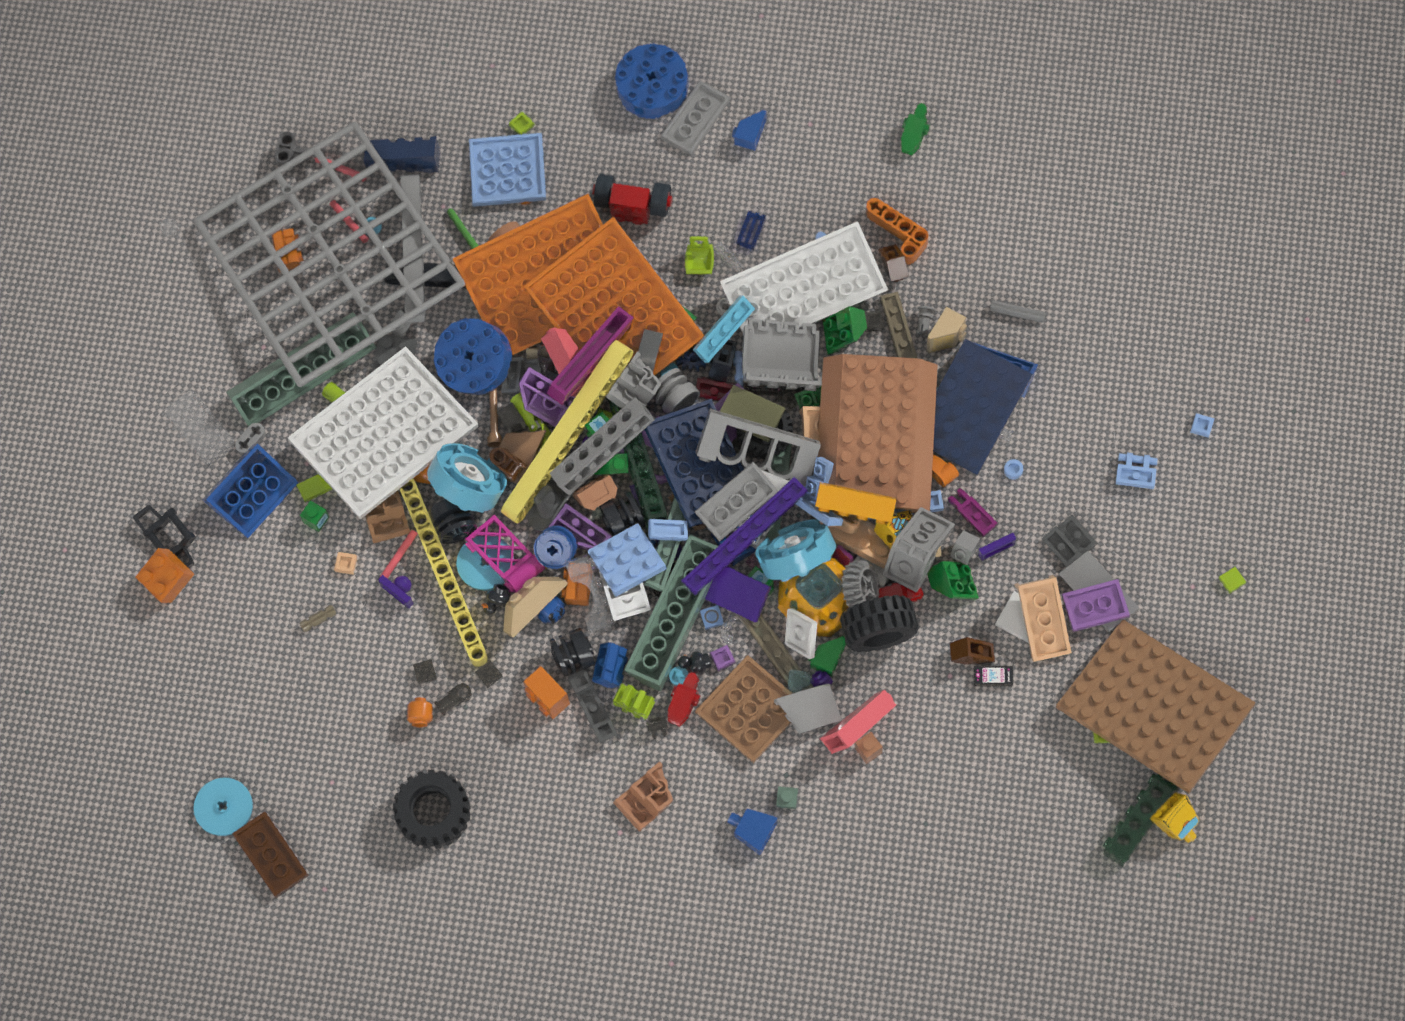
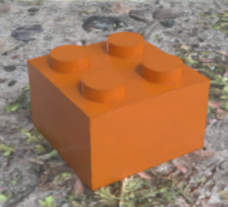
M158 548L135 578L161 603H172L194 576V573L172 551Z
M542 666L523 681L527 698L532 703L537 702L540 707L539 710L545 717L549 715L554 719L570 705L567 693Z

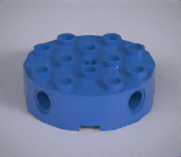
M646 44L637 46L627 52L617 65L615 82L618 97L626 110L638 117L660 118L662 115L679 109L687 97L689 81L685 62L676 51L665 45Z
M465 318L452 323L441 333L435 345L434 364L438 376L446 386L464 394L483 395L495 390L506 379L510 361H512V350L508 338L498 327L480 319Z

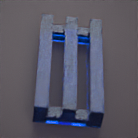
M748 210L736 242L738 246L751 250L755 249L766 220V215L761 216L759 213H752V211ZM753 218L745 242H742L750 219ZM757 220H760L754 239L752 241V244L750 245L748 243L750 241L754 227L756 225Z

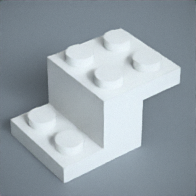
M599 572L614 621L651 610L643 582L615 597Z

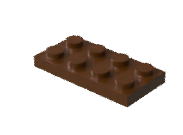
M266 811L232 833L275 898L309 876Z

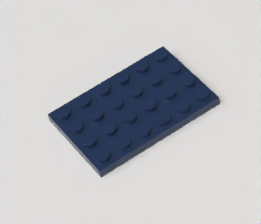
M965 339L936 391L933 452L978 476L1033 374Z
M712 399L655 418L644 429L689 528L703 523L694 511L744 470L740 462L734 465H727L721 462L718 457L716 461L710 460V462H705L696 455V449L709 408L716 410ZM725 430L720 445V453L726 457H733L737 454Z

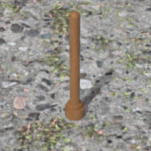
M497 388L489 392L491 433L487 437V446L491 448L499 447L502 442V436L498 433Z

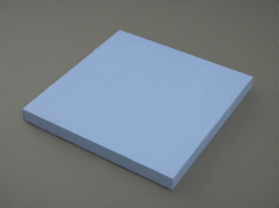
M542 133L469 139L473 207L546 200Z

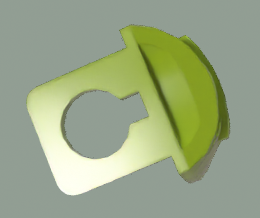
M706 236L689 237L690 244L687 245L685 254L686 274H712L714 267L713 245L709 244L708 237Z

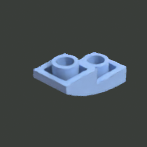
M816 457L813 476H807L805 488L808 492L805 495L816 500L819 483H829L833 462L823 457Z

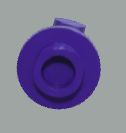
M822 671L815 672L810 680L813 687L833 683L828 673Z

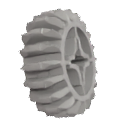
M860 560L846 565L845 570H843V584H841L846 605L850 608L863 601L877 598L879 595L878 574L875 573V568L872 567L871 563Z

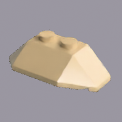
M533 577L527 580L523 587L514 593L505 605L503 631L514 638L568 583L559 577Z

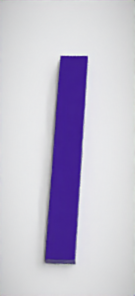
M793 477L681 580L682 583L696 595L798 502L808 490Z

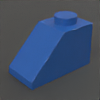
M762 110L741 120L738 127H734L732 133L734 145L756 151L767 120L766 111Z

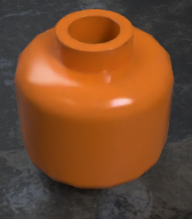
M417 697L407 705V720L413 727H426L432 721L433 706L430 702L426 701V698Z

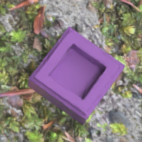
M728 645L710 652V656L718 671L736 664Z

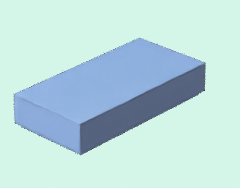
M649 519V540L687 541V521Z

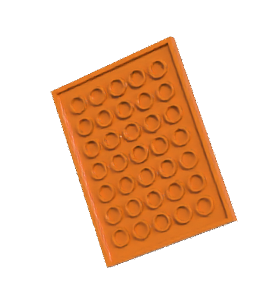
M589 194L452 258L461 277L465 281V286L481 319L498 327L508 338L512 355L542 342L541 338L546 335V332L551 328H555L524 286L603 225Z
M614 217L524 286L555 328L565 329L579 350L582 349L618 306L634 317L630 328L618 340L633 350L632 358L639 350L644 329L663 333L653 372L654 376L700 342L705 336Z

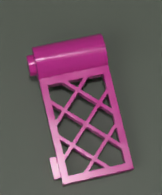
M495 515L465 538L467 548L472 553L476 551L504 580L505 583L503 585L509 589V593L518 592L527 580L537 577L545 570V567L538 562L535 555ZM495 522L499 526V533L488 532V526ZM476 536H485V544H475L473 539ZM487 536L499 537L498 545H487ZM501 537H509L512 540V546H501ZM498 549L497 558H489L486 555V550ZM500 549L511 550V559L500 558ZM514 550H522L526 554L522 559H513ZM499 562L510 563V569L503 573L499 569Z

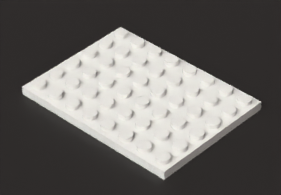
M405 346L288 437V441L359 519H362L427 468L443 445L457 444L479 426L471 415Z

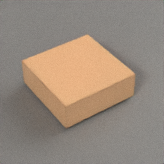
M338 552L334 571L354 575L357 555Z

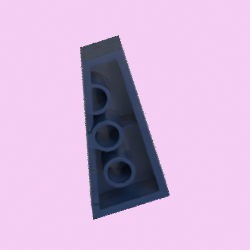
M430 136V140L415 137L414 141H407L404 138H397L395 142H391L389 139L369 140L392 172L397 170H405L406 172L423 171L424 173L439 172L441 151L436 136ZM365 150L363 161L365 167L368 168L375 164V161L369 152Z

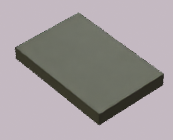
M733 385L720 412L776 428L785 412V407ZM752 433L753 436L769 442L771 439L770 437Z

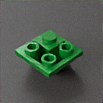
M848 306L822 320L827 354L831 355L857 342L867 329L865 310Z
M942 561L929 569L927 576L931 588L952 599L976 600L979 598L969 565L961 562Z

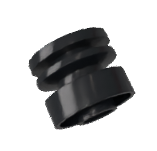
M629 491L624 493L626 502L619 495L617 496L618 506H615L611 499L599 506L602 512V520L608 532H611L613 536L626 530L627 526L632 527L635 525V522L639 524L641 529L646 527L641 507Z
M446 499L432 506L428 514L432 524L437 527L436 533L439 535L440 542L442 544H452L467 538L478 526L474 521L473 515L469 514L470 510L463 511Z
M580 627L568 632L570 640L568 642L565 641L562 635H559L561 644L558 646L554 638L549 639L551 654L557 668L564 677L569 676L566 668L570 666L573 674L576 673L575 663H579L583 670L595 665L592 656L594 654L588 637L584 636Z

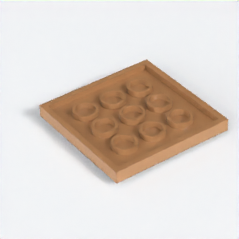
M747 655L696 709L695 713L754 764L791 724L785 717L786 712L780 705H776L774 700L793 693Z

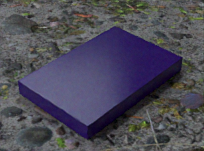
M727 566L712 580L705 599L746 619L757 622L771 586Z

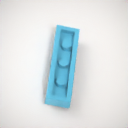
M743 295L736 299L694 347L695 353L705 363H708L755 310Z

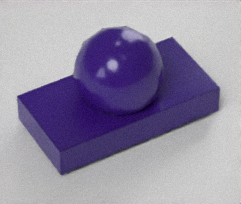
M384 575L378 579L380 586L410 609L414 603L412 598L406 594L410 591L412 585L408 577L398 576L394 579L393 583Z

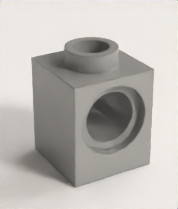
M963 530L953 546L950 557L968 565L976 552L980 538Z

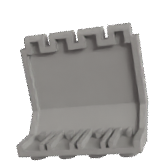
M748 319V325L744 326L743 383H748V386L753 387L767 384L769 388H778L780 385L792 390L798 387H805L807 391H816V388L822 386V378H818L820 331H816V324L802 323L801 330L799 329L798 322L784 321L783 328H780L781 321L765 320V326H762L761 319Z

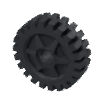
M785 409L776 428L793 433L792 420ZM736 428L737 438L742 446L746 432ZM752 435L747 453L749 455L751 453L753 457L757 458V456H760V458L765 459L772 438L769 442H766ZM778 440L774 455L778 456L781 451L784 452L790 443Z

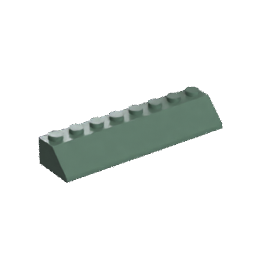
M353 312L328 327L327 331H332L356 315ZM359 322L333 338V340L343 353L369 337V334L362 322ZM320 333L287 353V356L290 357L322 337ZM327 343L294 362L293 365L302 378L335 358V355ZM374 343L370 344L302 387L297 386L279 358L226 393L249 427L253 423L261 422L376 349Z
M689 535L624 670L642 684L660 692L662 691L712 583L710 581L700 592L694 595L681 580L718 546Z

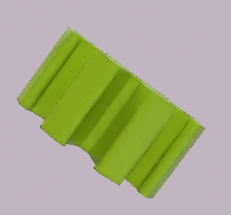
M620 684L612 702H614L613 705L615 707L622 708L621 711L625 713L630 712L634 717L639 719L642 717L646 720L655 704V699L652 696L645 695L646 692L641 689L637 691L632 685L628 684L625 686Z

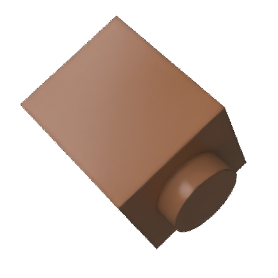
M869 732L855 742V750L866 764L882 754L883 747L872 732Z

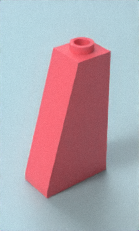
M551 328L541 338L559 374L580 351L565 329ZM591 373L585 378V380L579 385V387L572 393L571 396H577V394L579 393V391L581 390V388L583 387Z
M885 690L875 693L824 734L820 739L831 754L849 748L896 706L892 696Z

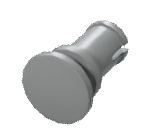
M918 306L917 310L921 312L918 313L919 323L916 333L919 335L924 333V336L928 335L930 320L933 319L931 314L935 313L936 309L930 306Z

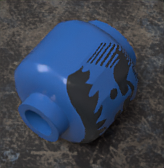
M555 596L539 612L537 617L544 624L547 622L555 624L565 614V604Z

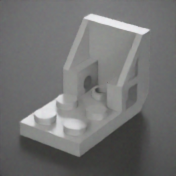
M920 507L896 537L882 575L917 592L934 561L938 548L952 532L955 524Z

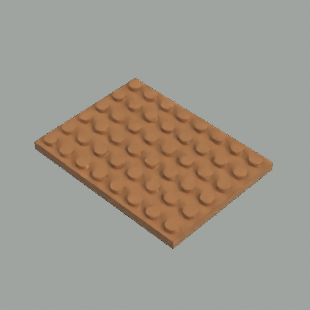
M1122 620L1056 704V708L1182 790L1190 793L1254 708L1256 702L1132 624Z

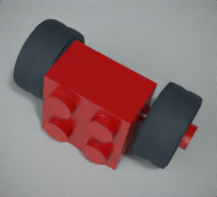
M606 174L598 175L592 190L594 206L610 208L611 218L614 217L618 222L629 221L636 225L648 224L650 214L652 216L666 217L673 200L671 185L655 183L651 195L649 188L617 184L613 175Z

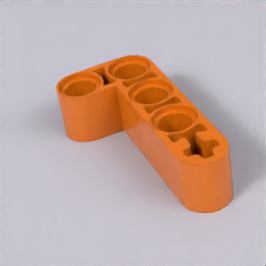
M872 198L867 201V218L904 242L901 252L905 256L906 264L916 262L928 246L929 234L927 230L878 198ZM891 217V218H893L894 220H893V221H887L886 218ZM906 227V228H908L909 230H908V231H902L901 228ZM922 237L924 240L918 241L916 238ZM911 251L913 254L907 255L905 252Z

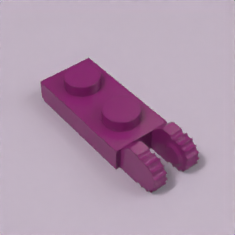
M959 488L957 494L965 502L961 505L953 496H950L948 501L984 538L998 523L972 496L970 497L963 489Z

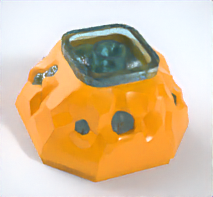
M831 558L829 561L810 570V573L806 576L799 577L798 575L785 582L780 580L777 608L786 618L787 609H796L817 622L816 636L831 637L842 628L840 618L842 613L849 608L846 605V600H844L843 587L841 586L843 584L842 577L844 576L843 570L845 568L836 558ZM820 587L823 590L818 591L816 588Z

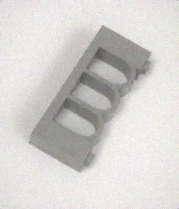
M709 408L696 449V455L699 456L700 460L710 462V460L716 461L718 457L721 462L727 465H734L742 461L746 468L750 465L745 460L752 433L772 438L766 458L763 462L757 464L758 468L763 471L768 469L769 473L788 481L795 477L804 487L806 486L807 476L812 474L821 446L818 440ZM727 425L746 430L741 449L733 457H726L720 453V445ZM778 440L797 445L792 464L784 472H777L771 468V461Z

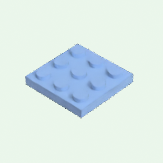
M638 523L587 550L588 555L615 597L666 570V565Z

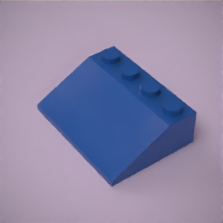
M257 443L253 444L202 500L241 534L249 538L299 482Z

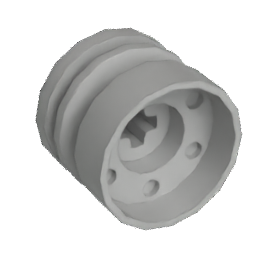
M678 368L666 372L658 379L661 385L652 399L658 405H662V410L669 414L694 405L700 396V392L692 383H686L687 377L682 375Z

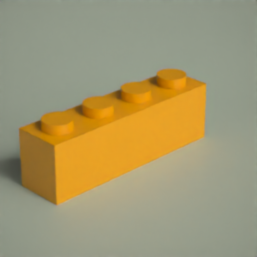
M820 482L815 507H819L818 510L829 513L830 510L838 511L837 514L848 517L849 514L857 515L856 518L868 521V518L876 519V523L887 525V522L892 523L896 498Z

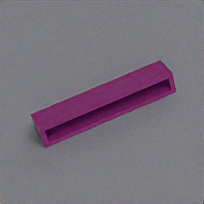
M618 306L550 384L547 394L563 405L597 366L614 341L619 340L630 328L634 317Z

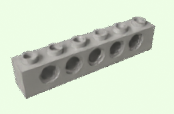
M636 397L633 398L552 470L550 475L559 488L568 495H571L655 420L645 405Z

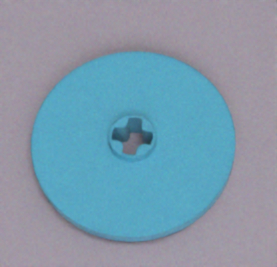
M476 536L473 541L475 544L484 545L485 536ZM487 536V545H498L499 537ZM501 539V546H509ZM464 544L458 553L456 562L458 573L464 583L471 588L483 591L493 589L494 584L503 585L505 583L504 580L490 565L485 564L482 566V560L484 559L476 551L472 553ZM498 549L486 550V555L489 558H497ZM500 549V558L511 559V550ZM499 562V569L505 573L510 569V563Z
M218 778L208 782L200 789L194 801L196 821L206 832L216 836H228L248 823L253 811V801L250 792L241 782L232 778ZM221 803L226 804L227 809H222L220 811L221 808L219 807V805Z

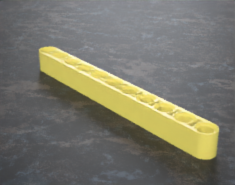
M618 340L610 345L502 506L501 513L517 524L525 518L534 504V498L551 479L550 472L564 460L584 430V425L590 421L633 356L632 349Z
M411 479L400 488L401 494L469 659L474 666L481 667L486 664L488 659L486 651L414 479ZM406 486H413L410 491L404 490ZM414 502L420 503L417 507H411ZM422 518L427 519L423 524L418 523ZM427 535H433L431 540H424ZM436 551L440 552L438 557L431 556ZM442 568L447 569V572L444 574L438 573ZM448 585H454L451 591H446L445 588ZM461 602L458 608L452 607L453 603ZM468 619L465 625L459 624L460 620ZM471 635L475 636L474 641H466L467 637ZM478 652L483 654L479 659L473 658L474 654Z

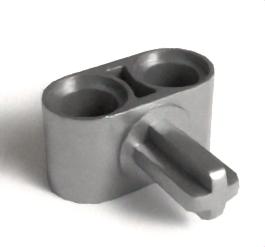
M289 131L282 132L278 138L275 151L278 167L308 150V148L297 147L295 136ZM284 157L288 158L285 161H281V159Z

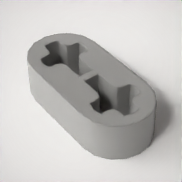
M251 424L236 441L235 447L240 455L243 456L253 444H260L265 438L266 432L262 424ZM253 430H259L260 434L254 435ZM242 444H244V445L247 444V445H248V448H247V449H246V448H243V449H242V448H241V445H242Z

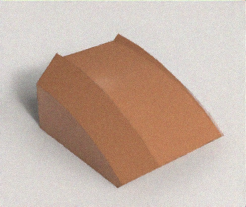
M603 474L574 491L572 496L582 507L595 511L598 506L612 498L615 499L617 486L610 475Z

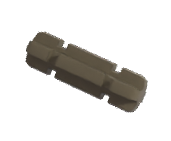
M329 605L324 608V611L320 610L308 617V620L301 621L300 626L302 630L307 632L312 626L316 627L328 620L327 617L331 618L336 615L333 606Z

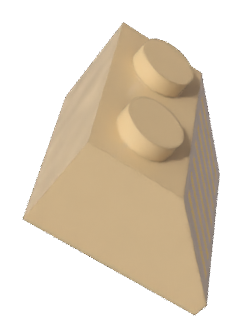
M946 307L927 337L926 352L933 353L954 348L958 342H962L966 336V317Z

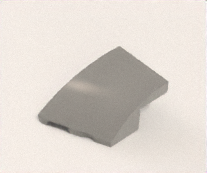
M638 351L606 395V398L620 408L626 406L635 397L646 406L661 385L658 378L652 373L649 366L646 367L640 359L641 354Z
M830 684L810 688L774 700V703L780 705L786 712L785 717L793 724V727L799 734L842 721Z

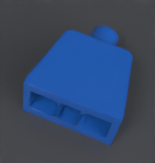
M746 809L743 816L732 812L727 823L737 827L734 832L735 838L761 855L778 823V819L775 816Z

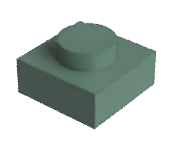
M778 786L776 807L796 809L798 788Z

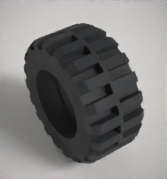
M898 595L877 597L872 600L863 601L860 604H855L844 611L840 618L846 646L852 651L857 652L878 651L897 646L913 638L919 629L912 601L905 596Z
M428 770V773L425 774L423 771L417 772L418 776L413 778L411 775L408 777V782L406 784L402 783L399 787L400 792L395 794V803L393 804L394 819L404 837L408 841L411 840L414 845H422L425 849H430L431 846L439 849L445 843L448 846L452 844L451 840L454 838L458 840L461 837L460 832L462 830L465 831L468 826L467 821L470 820L471 816L468 796L461 783L457 782L456 778L452 775L448 776L444 771L435 773V770ZM438 793L444 795L450 803V811L447 817L436 825L426 826L420 824L414 816L416 803L428 794Z

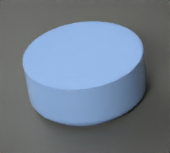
M1016 459L1007 461L1004 466L1005 476L1013 480L1020 478L1023 473L1022 463Z

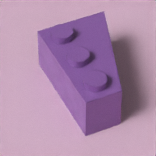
M568 504L564 505L550 524V526L567 528L574 535L577 548L589 550L612 537V535Z

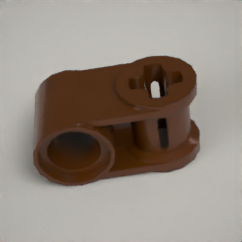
M494 448L490 452V461L513 481H516V476L523 468L527 467L521 459L513 455L506 448ZM499 451H501L504 455L502 461H499L497 459V454Z

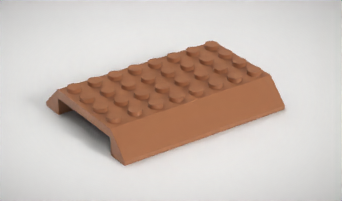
M840 354L823 358L818 436L821 446L817 457H823L834 463L828 484L895 497V509L911 510V513H916L922 507L930 511L937 364L918 358Z

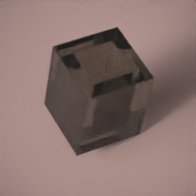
M513 402L496 412L499 421L507 433H521L526 427L524 419Z

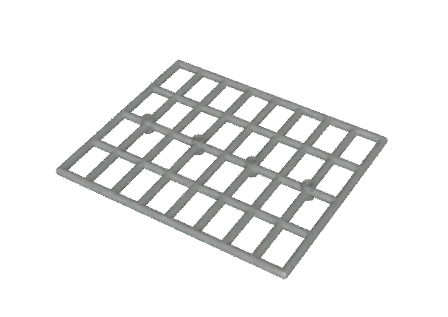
M352 122L194 219L198 230L298 387L306 385L465 286V281L357 122ZM354 130L362 144L329 164L321 150ZM367 150L375 164L342 183L334 169ZM315 154L323 168L294 186L287 184L282 174ZM380 169L389 183L355 203L347 189ZM328 174L336 187L303 207L296 197V192ZM276 179L282 188V193L250 211L242 198L271 180ZM393 189L402 203L368 222L360 209ZM341 193L349 207L320 225L314 224L307 213ZM285 199L290 201L296 212L263 231L255 217ZM236 202L244 216L211 236L203 222ZM404 209H407L415 223L381 242L373 229ZM354 213L362 227L329 247L321 232ZM302 218L308 228V232L276 251L268 237L297 219ZM249 222L257 236L223 255L215 242ZM420 228L429 242L395 263L387 248ZM367 233L376 247L345 266L340 264L333 253ZM310 239L316 240L322 252L289 271L281 257ZM262 242L270 255L236 276L228 262ZM434 249L442 263L409 283L400 268ZM380 253L389 267L355 287L348 277V272ZM327 257L334 267V272L302 291L294 277ZM275 262L282 276L249 296L241 281ZM447 269L456 283L422 303L413 289ZM394 273L402 287L372 306L366 304L360 293ZM336 279L343 281L349 292L315 312L307 297ZM285 282H288L296 296L262 316L254 302ZM407 293L416 308L382 328L375 318V312ZM354 298L360 307L361 313L328 332L320 318ZM300 302L309 316L275 336L266 322ZM364 319L369 321L375 333L342 353L333 338ZM314 323L322 337L288 357L280 342L309 324ZM327 343L335 358L301 378L293 363Z

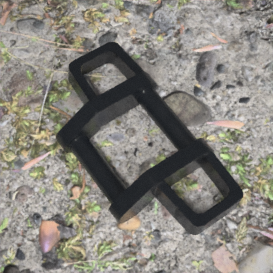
M148 505L133 516L134 521L143 531L144 537L148 538L156 549L166 548L155 533L172 521L184 538L170 551L176 556L184 551L189 559V562L185 565L188 568L194 565V560L187 548L196 539V536L186 528L176 515L177 512L174 508H170L161 516L152 506ZM152 512L159 520L145 529L139 519L146 513Z

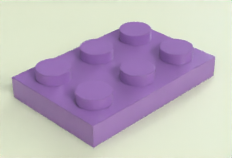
M1118 579L1062 594V600L1073 632L1130 616Z

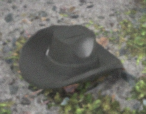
M556 482L547 483L534 498V504L526 515L529 525L536 531H543L548 528L564 505L568 503L572 494L568 495Z

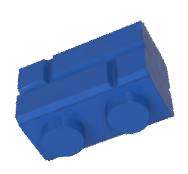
M612 642L600 644L592 682L607 688L619 687L624 679L622 673L628 660L626 656L628 649Z

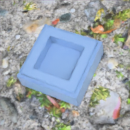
M1196 413L1190 433L1209 438L1214 418Z

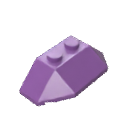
M528 367L519 382L524 409L556 427L575 397L570 396L561 405L547 394L553 381Z

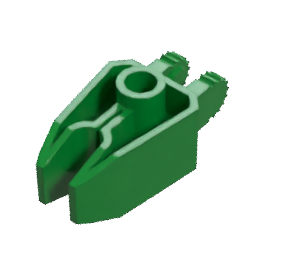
M924 103L917 105L914 114H909L908 118L905 117L902 125L904 130L901 136L902 153L913 156L920 148L924 135L927 136L930 125H928L926 119L927 106Z

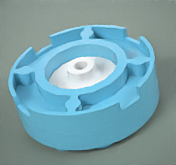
M456 443L443 445L436 453L427 470L428 480L435 489V493L457 505L463 511L471 510L483 513L494 508L507 485L505 474L490 461V458L486 461L477 455L479 450L473 447Z
M818 519L797 522L778 530L780 536L772 541L767 537L757 547L755 555L766 578L785 582L798 575L799 577L806 576L813 568L829 561L836 549V543L828 526L820 524Z

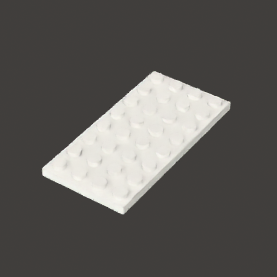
M858 221L720 281L730 306L739 296L743 295L755 308L740 326L742 334L744 333V326L748 325V319H761L762 326H765V320L781 321L780 328H783L784 321L798 322L799 329H801L802 323L813 324L848 306L852 307L888 291Z

